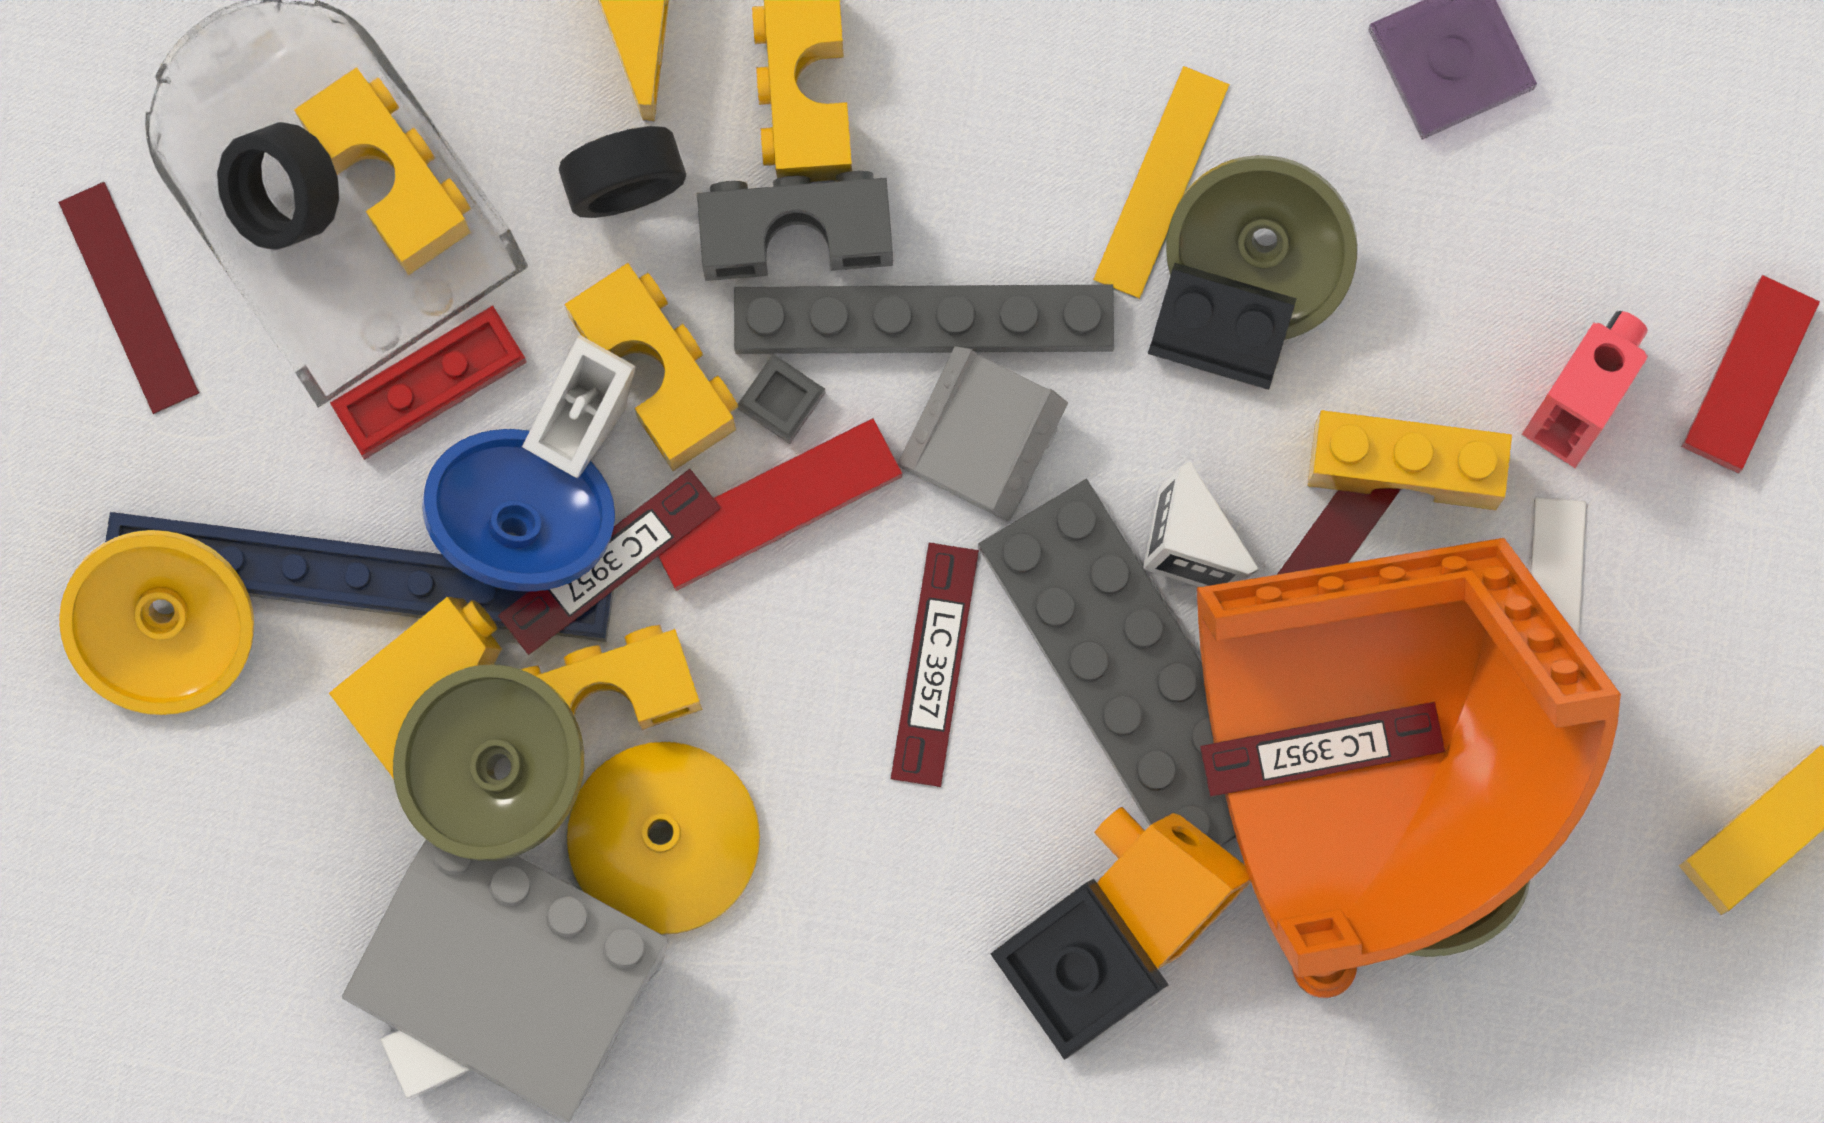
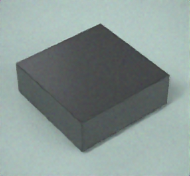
M772 354L739 401L738 410L790 444L826 392L825 388Z

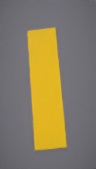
M1183 66L1093 280L1102 284H1113L1114 289L1140 299L1167 235L1173 213L1185 192L1230 84Z

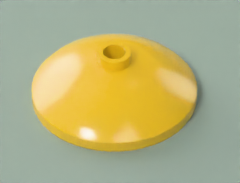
M147 530L115 537L94 549L82 560L70 577L64 591L59 613V627L64 650L70 663L92 690L108 701L125 709L146 714L167 715L199 708L219 697L232 685L243 670L251 650L254 636V613L250 596L243 581L231 564L219 553L189 536L168 531ZM156 600H166L172 604L174 612L170 614L159 613L153 607V602Z
M652 742L637 745L605 761L591 774L580 789L570 813L567 829V848L570 864L583 892L661 935L678 934L697 929L725 913L746 889L757 864L760 846L757 813L753 801L740 778L731 768L714 755L700 748L677 742ZM658 822H666L673 827L671 840L663 845H657L649 839L651 827Z

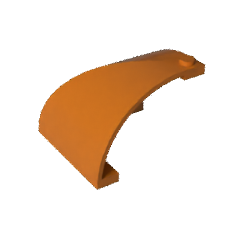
M1505 538L1197 588L1200 650L1214 743L1435 702L1445 752L1225 794L1237 842L1254 892L1277 942L1298 978L1310 975L1328 976L1338 970L1395 959L1429 947L1462 931L1491 913L1528 883L1565 843L1584 815L1600 784L1611 755L1618 725L1621 693Z

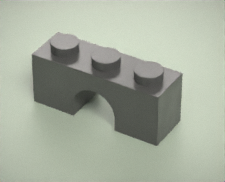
M844 172L836 176V182L811 184V179L806 176H787L775 179L773 187L748 189L746 182L724 181L712 184L710 192L697 193L702 267L705 281L768 276L767 248L769 242L779 230L790 225L809 226L824 237L829 248L831 271L893 266L887 178L874 179L872 172Z

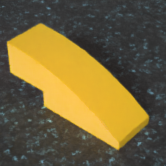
M1820 745L1679 865L1720 915L1730 911L1824 830V747Z

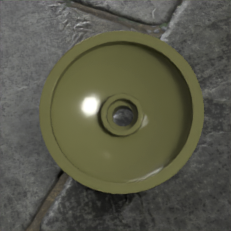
M1267 155L1245 156L1221 163L1200 176L1188 188L1177 204L1169 225L1166 241L1167 264L1170 276L1174 263H1178L1297 298L1285 340L1312 330L1337 309L1352 283L1358 254L1357 233L1354 221L1347 205L1337 190L1325 178L1309 167L1293 160ZM1259 229H1269L1275 233L1277 241L1269 246L1261 245L1256 241L1254 233Z
M494 664L472 666L445 676L427 689L414 703L405 717L397 736L393 757V777L397 797L404 813L414 828L426 840L443 851L458 857L478 861H497L512 858L544 842L559 828L570 813L579 794L584 773L582 735L573 712L562 696L542 679L526 671ZM508 757L511 763V770L505 778L498 780L494 774L495 765L500 759Z

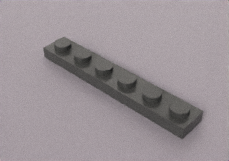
M1113 284L734 287L735 354L952 353L954 346L972 349L975 352H1113L1114 350Z

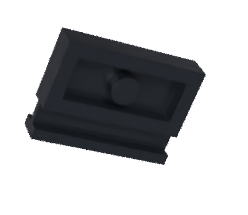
M1174 263L1148 354L1269 390L1297 298Z

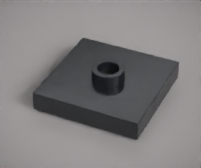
M1095 879L1083 884L990 953L1064 1060L1169 986Z

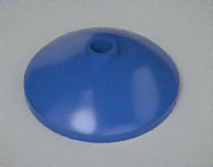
M498 429L477 433L457 442L448 448L434 463L426 480L422 499L423 519L429 536L436 548L452 565L473 579L485 584L513 591H542L569 584L589 572L602 558L609 545L615 522V508L606 480L591 461L583 473L576 478L526 450L522 446L530 432L529 430ZM507 533H514L518 536H512Z

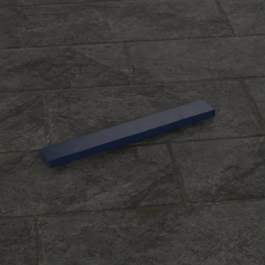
M110 512L105 540L107 542L127 533L147 530L168 531L189 536L211 547L228 561L240 576L249 596L416 618H422L446 597L463 598L467 603L472 600L478 602L493 619L496 627L502 629L508 628L498 615L529 592L497 588L480 582L460 571L442 554L116 512ZM614 590L556 635L607 642Z

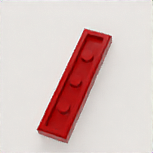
M874 418L715 497V501L721 508L658 557L675 591H678L902 478V472Z

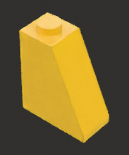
M446 597L329 692L330 696L393 779V757L397 736L405 717L414 703L427 689L447 675L472 666L495 664L502 650L491 635L497 630L496 624L486 610L475 600L467 603L463 598Z

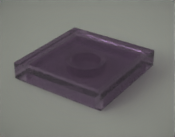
M1422 0L1369 25L1368 31L1421 140L1534 90L1537 85L1496 0Z

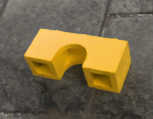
M764 0V6H752L755 44L767 43L768 66L756 67L759 105L771 104L773 127L761 128L763 166L775 165L777 179L787 176H806L811 179V182L836 180L838 174L852 171L847 102L824 104L812 101L802 94L797 86V81L801 72L815 61L844 58L840 0Z
M356 67L298 106L294 111L303 128L314 135L328 152L337 175L356 162L365 159L381 160L395 169V181L391 191L383 200L368 209L366 213L373 227L409 276L471 233L463 217L466 212L471 210V207L450 178L440 184L428 168L427 164L433 161L435 157L417 130L413 127L404 133L391 116L392 113L400 108L379 77L368 83Z
M626 263L564 304L569 319L581 336L620 358L633 353L646 354L656 359L663 366L665 374L659 390L634 409L638 421L672 471H675L736 431L734 418L730 412L738 408L737 402L718 375L710 381L705 377L695 362L703 356L700 347L684 324L675 329L669 324L660 310L668 305V301L648 272L638 278L629 263Z
M1321 410L1314 425L1307 486L1371 494L1372 490L1379 488L1407 489L1434 496V503L1497 510L1506 495L1512 434Z
M653 625L634 631L624 637L625 646L602 653L599 645L574 651L563 657L566 666L542 674L539 666L520 669L542 679L554 688L569 705L574 716L580 703L589 695L599 691H613L626 697L633 705L642 730L703 710L677 632L673 629L663 633L661 625Z

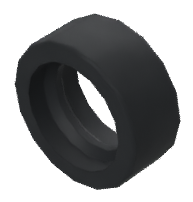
M278 122L234 138L222 152L217 170L220 200L226 216L240 235L257 247L279 250L323 233L334 220L340 200L336 170L330 155L319 140L301 126ZM265 152L278 160L291 181L295 197V210L292 220L279 212L267 195L262 180L261 167Z
M659 126L631 128L598 138L570 152L561 160L559 165V173L572 213L582 218L612 216L638 209L673 193L684 184L686 179V171L673 132L666 127Z

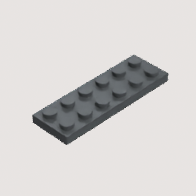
M1087 478L978 543L979 551L1149 826L1175 813L1181 815L1220 846L1234 839L1236 835L1225 794L1210 797L1200 748L1202 745L1214 743L1202 663Z

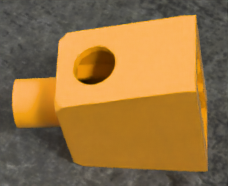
M1120 807L1108 816L1094 832L1118 858L1098 880L1097 884L1157 969L1180 957L1251 883L1246 867L1242 862L1181 815L1175 813L1153 823L1144 830L1123 807Z

